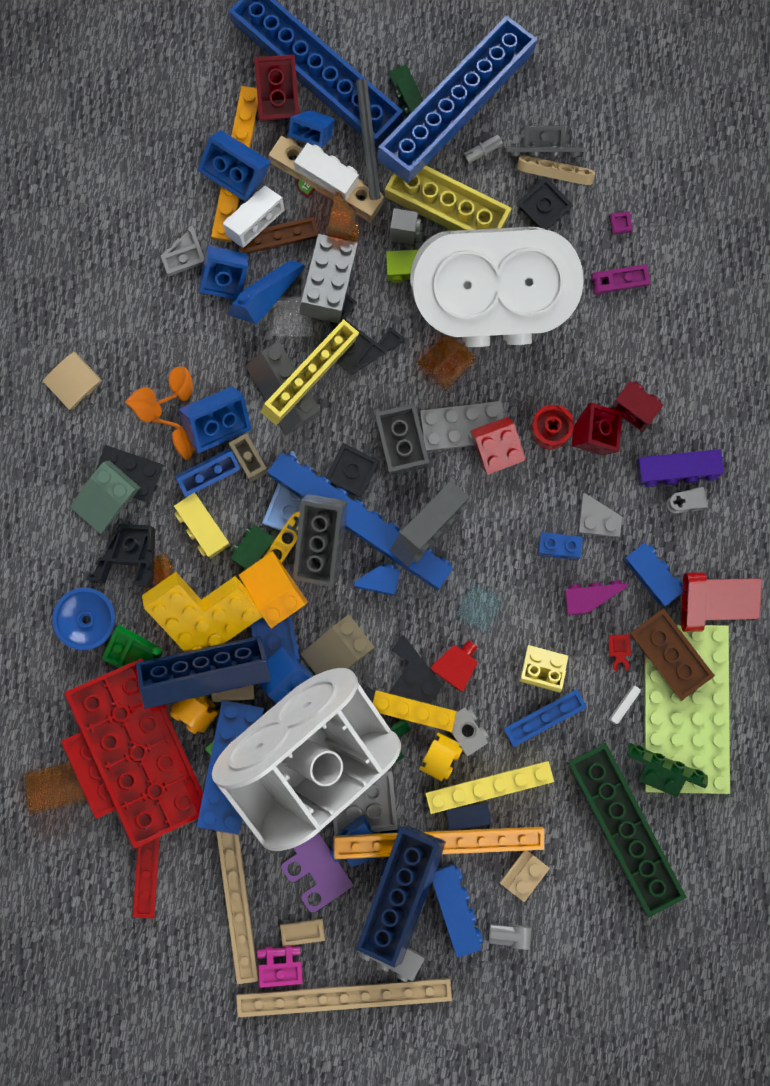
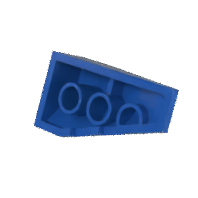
M292 260L286 262L244 289L232 303L228 314L257 325L306 266Z

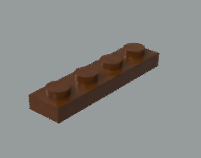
M315 217L266 227L244 248L239 246V250L241 253L251 254L315 239L319 234Z

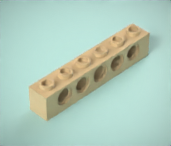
M283 136L279 138L268 155L269 161H271L270 164L297 180L305 182L319 193L370 223L373 221L384 203V196L381 192L380 199L371 200L368 187L359 179L352 193L344 201L296 171L294 166L295 160H290L289 157L292 155L298 157L303 148L298 146L291 138L286 139ZM363 195L366 197V199L360 201L357 199V197Z

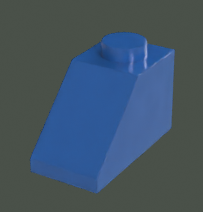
M385 564L384 567L379 566L355 581L354 588L395 596L400 570H397V566Z

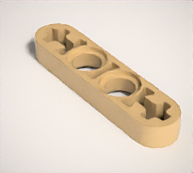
M520 156L517 163V169L522 172L583 185L593 184L595 172L591 169L531 156Z

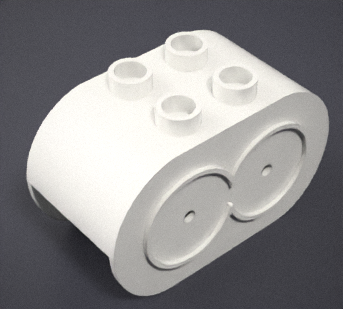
M516 227L444 231L430 237L418 250L412 263L410 285L414 301L425 320L435 329L446 335L462 337V342H465L466 347L490 346L491 335H503V340H506L508 345H525L532 343V333H544L553 330L572 315L582 295L583 270L578 254L573 246L561 235L543 228Z
M336 668L317 674L298 685L233 740L215 762L212 770V779L262 846L268 850L282 851L299 846L314 837L385 774L398 758L401 742L398 736L388 727L361 688L356 675L349 669Z

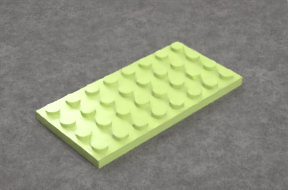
M677 625L715 676L684 700L680 701L644 654V748L653 753H661L670 760L680 761L692 769H699L708 775V785L706 788L686 781L680 793L730 794L729 626L705 625L703 632H683L681 625ZM645 784V792L665 793Z

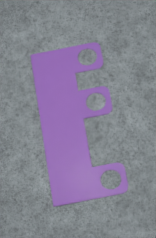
M319 833L301 845L294 847L293 849L297 854L285 861L281 866L291 882H295L307 873H310L317 883L302 894V901L310 912L318 911L354 886L338 861L334 862L330 849ZM292 862H297L301 866V872L296 876L290 875L287 870L288 865ZM313 892L321 896V902L317 906H311L308 903V896Z

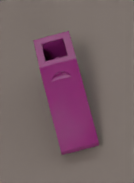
M622 580L610 581V585L601 586V582L590 583L589 587L581 588L580 584L569 585L568 589L563 591L566 616L589 613L628 587V583L622 584Z

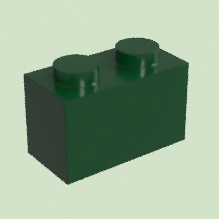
M255 524L252 528L248 527L242 536L244 539L241 544L237 543L230 552L232 554L231 560L245 570L262 559L275 538Z

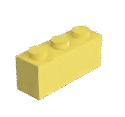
M195 493L174 506L177 510L174 513L180 523H186L188 526L186 532L192 540L196 538L200 545L197 548L203 557L207 555L212 559L231 546Z

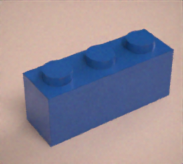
M229 448L175 475V478L183 494L187 497L241 470L232 450Z
M644 542L624 558L623 561L661 608H663L682 593L683 583L679 578L673 577L670 574V568L666 562L660 561L656 556V550L650 544L647 545Z

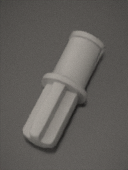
M496 135L483 143L479 142L477 146L463 153L465 159L468 160L467 163L471 164L482 156L487 157L489 152L503 145L502 140Z

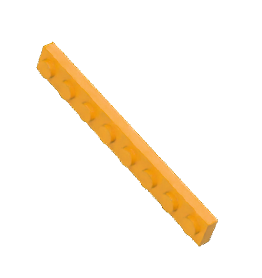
M241 86L231 136L250 148L258 112L257 88ZM222 186L211 238L232 242L225 234L223 222L238 210L240 198Z

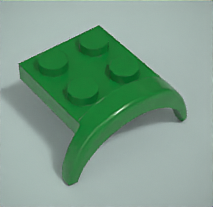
M118 625L114 630L102 660L117 668H121L143 658V661L161 658L163 649Z

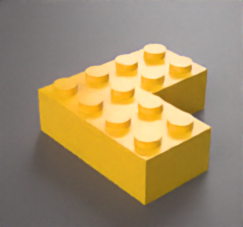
M177 572L142 595L144 609L184 652L224 644L263 617L247 589L236 576L202 600Z

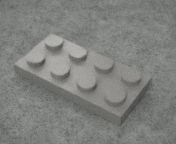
M501 401L421 410L420 415L426 451L475 446L470 431L502 419Z

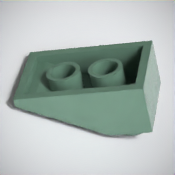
M110 460L105 461L87 481L70 508L102 534L141 487Z

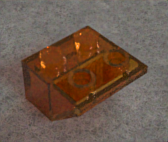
M444 335L417 364L447 391L474 364L475 356L460 342Z

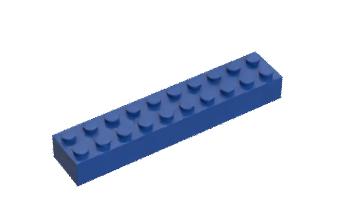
M239 0L229 10L231 22L268 55H295L296 79L362 136L356 81L366 78L276 0ZM367 80L375 148H377L403 121V111Z
M506 15L378 147L377 160L408 184L534 53L537 38Z

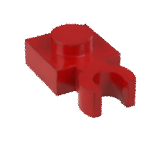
M630 634L609 635L610 656H616V660L613 663L614 671L618 670V663L620 662L625 664V670H628L630 667L629 661L626 659V656L632 655Z

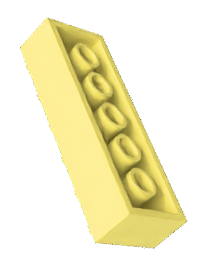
M425 166L408 184L393 173L385 188V198L413 212H418L419 215L452 231L504 228L512 209L428 166Z

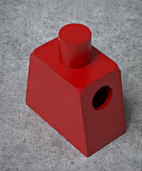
M467 640L462 649L453 645L431 666L430 670L462 693L478 661L471 656L478 647L469 640Z

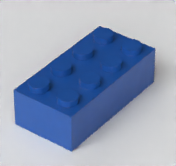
M451 863L436 869L432 883L456 956L459 958L482 950L480 944L484 943L479 928L475 929L473 923L477 922L472 907L468 908L466 903L470 901L467 889L465 887L461 888L460 881L463 880L460 868L459 866L455 867Z

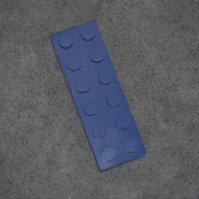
M222 700L197 828L239 835L242 818L213 781L212 770L224 749L262 717L264 708Z

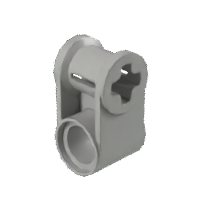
M704 487L673 494L666 501L667 510L673 514L707 509L708 504ZM676 500L677 502H681V505H674L673 502Z

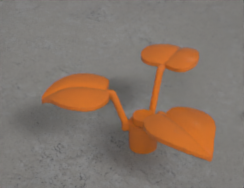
M182 366L173 368L169 374V386L174 392L171 396L156 401L153 390L143 387L133 392L125 403L143 422L153 421V423L158 422L175 427L177 430H174L172 433L173 444L180 456L185 461H189L195 449L183 426L181 427L179 424L158 418L162 414L160 404L177 396L181 401H186L192 394V377L187 368Z

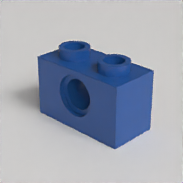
M541 532L537 556L579 560L581 558L583 537Z

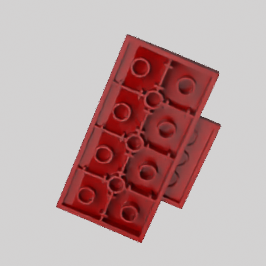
M143 658L63 693L79 733L60 741L94 819L115 810L131 849L146 844L199 818L203 792L164 705L144 709L136 663L142 662Z

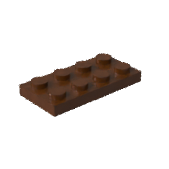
M664 608L629 633L680 701L684 700L715 676Z

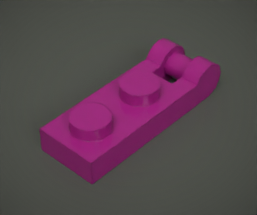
M647 264L591 274V281L594 282L595 286L593 288L594 295L650 285ZM602 279H607L608 284L602 285Z

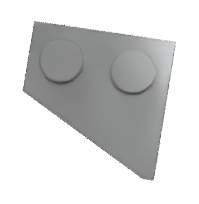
M190 226L187 229L188 231L161 255L168 276L203 265L204 256L193 226Z
M583 493L578 533L620 538L622 516Z

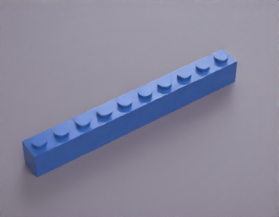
M282 452L268 470V477L301 499L307 494L348 501L345 529L438 591L453 570L450 566L451 563L443 557L439 559L433 555L434 551L432 549H427L424 553L425 555L417 564L413 562L407 567L389 551L400 534L398 526L391 522L387 524L381 520L383 517L375 511L370 512L365 509L366 505L357 499L353 501L347 497L349 494L339 487L336 489L331 486V481L324 476L319 478L313 474L315 471L306 464L304 466L296 462L297 458L290 453L286 455Z

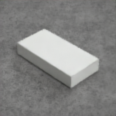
M632 686L608 721L613 724L620 722L641 692L638 687Z

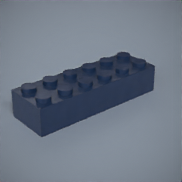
M261 636L136 663L144 709L271 681Z
M408 825L399 828L358 941L357 951L394 968L402 964L446 841Z

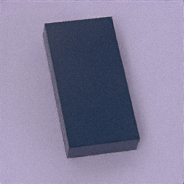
M488 803L446 810L449 831L491 824Z

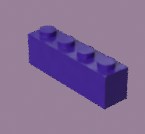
M721 449L639 457L636 460L639 485L645 484L646 488L655 487L657 483L663 482L668 486L676 485L678 481L683 480L686 483H696L698 479L706 478V481L719 480L718 477L724 474Z

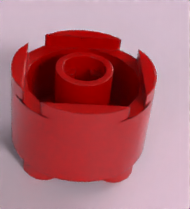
M546 405L537 411L531 423L530 431L533 440L540 447L547 450L558 449L564 446L573 433V417L563 406ZM554 424L556 426L555 430H550L548 428L549 425L552 426Z

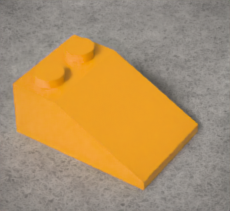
M273 551L239 574L257 609L270 628H273L308 603Z

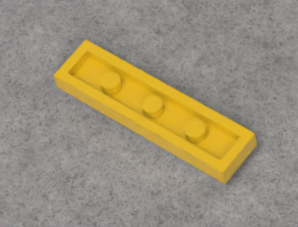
M378 690L375 691L373 705L381 714L453 732L458 711Z

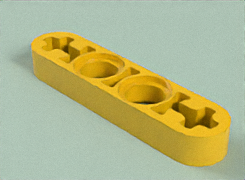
M300 512L294 513L289 518L264 557L274 549H278L282 553V558L279 561L281 563L284 562L297 543V533L292 529H288V526L294 527L296 524L294 519L300 516ZM286 532H290L294 536V540L290 544H286L282 540V536Z

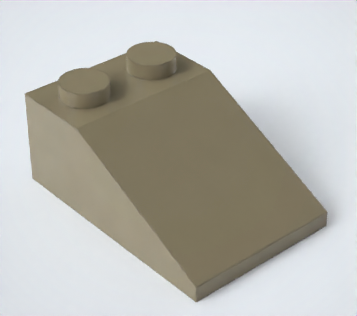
M348 614L305 649L301 656L317 675L336 668L349 669L373 651L375 647Z

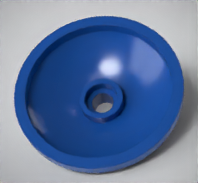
M77 588L63 595L57 602L52 617L53 628L57 637L65 645L76 650H91L101 646L111 636L116 621L115 610L111 601L103 593L92 588ZM86 616L90 618V622L88 624H84L83 619Z

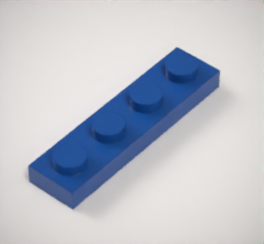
M578 689L505 727L504 731L512 746L515 747L584 710L587 706Z

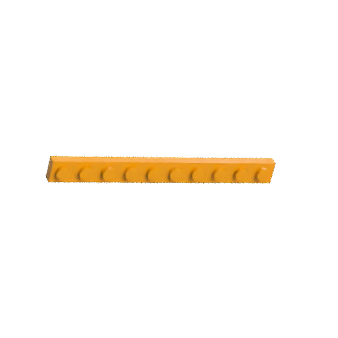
M543 827L425 832L446 841L442 854L544 850L545 829ZM398 833L333 836L334 859L389 857Z

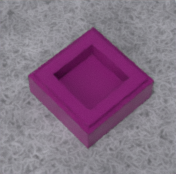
M630 211L609 215L612 235L631 233L633 231Z

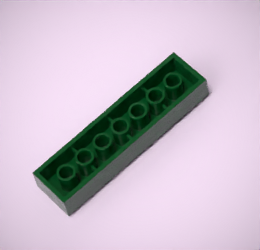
M603 743L566 762L644 915L651 917L687 898L607 744Z

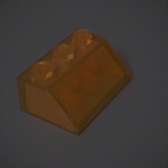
M69 762L25 773V797L29 815L86 802Z

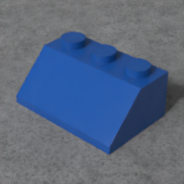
M220 130L209 137L197 171L247 202L265 178L271 161Z
M233 386L178 409L182 426L197 453L252 430L244 395Z

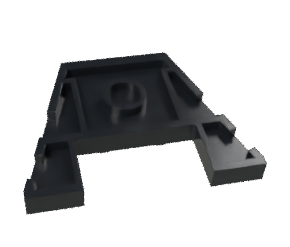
M347 294L340 323L344 319L359 334L355 342L336 363L353 375L403 343L405 338L390 327L380 341L376 343L348 322L345 318L356 306L357 301ZM330 322L323 341L339 323Z
M119 524L106 545L108 550L103 557L98 558L95 563L98 565L93 574L89 573L86 580L91 583L105 584L112 564L138 566L133 584L137 587L152 588L156 529L150 525Z
M401 635L392 651L407 660L409 664L389 694L431 704L442 688V684L407 638ZM367 686L364 692L373 703L375 691Z

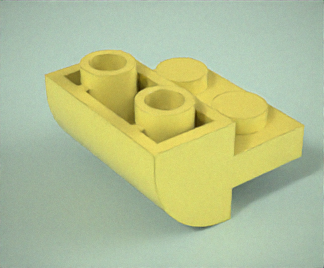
M528 645L519 682L560 693L563 688L568 656Z

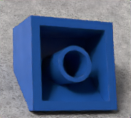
M208 245L202 265L199 292L236 300L241 293L248 269L247 254Z
M281 646L267 660L271 681L263 682L259 685L277 704L294 688L311 678L312 673Z

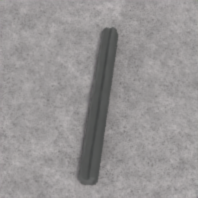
M359 79L356 81L369 197L371 200H377L381 198L368 84L366 79Z

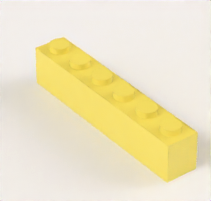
M343 319L264 403L261 413L273 424L277 425L355 342L359 332Z
M549 761L429 791L425 795L430 814L549 784L554 782Z

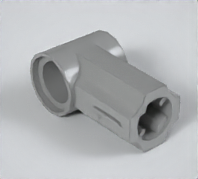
M490 924L489 943L530 950L532 927Z

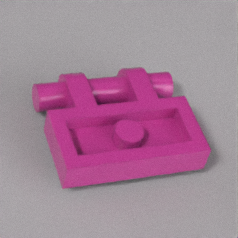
M285 945L284 948H272L270 946L257 950V958H266V964L258 965L260 988L302 984L301 962H293L292 957L300 955V946L292 947L291 945ZM285 956V963L274 964L273 957Z

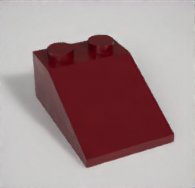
M295 55L254 57L260 122L290 120L291 116L299 114Z

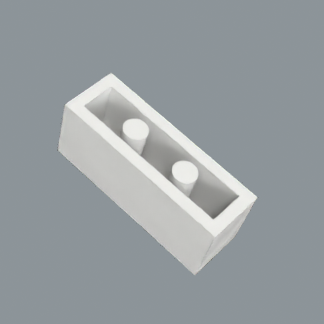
M307 143L294 161L296 171L344 201L347 200L359 182V174H357L353 167H346L341 164L338 158L333 155L328 156L317 145L312 146Z
M267 186L262 187L223 222L226 236L244 248L285 211L282 197Z

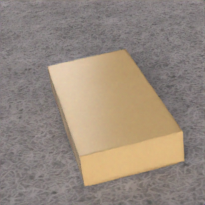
M323 919L280 924L283 947L285 945L325 941Z

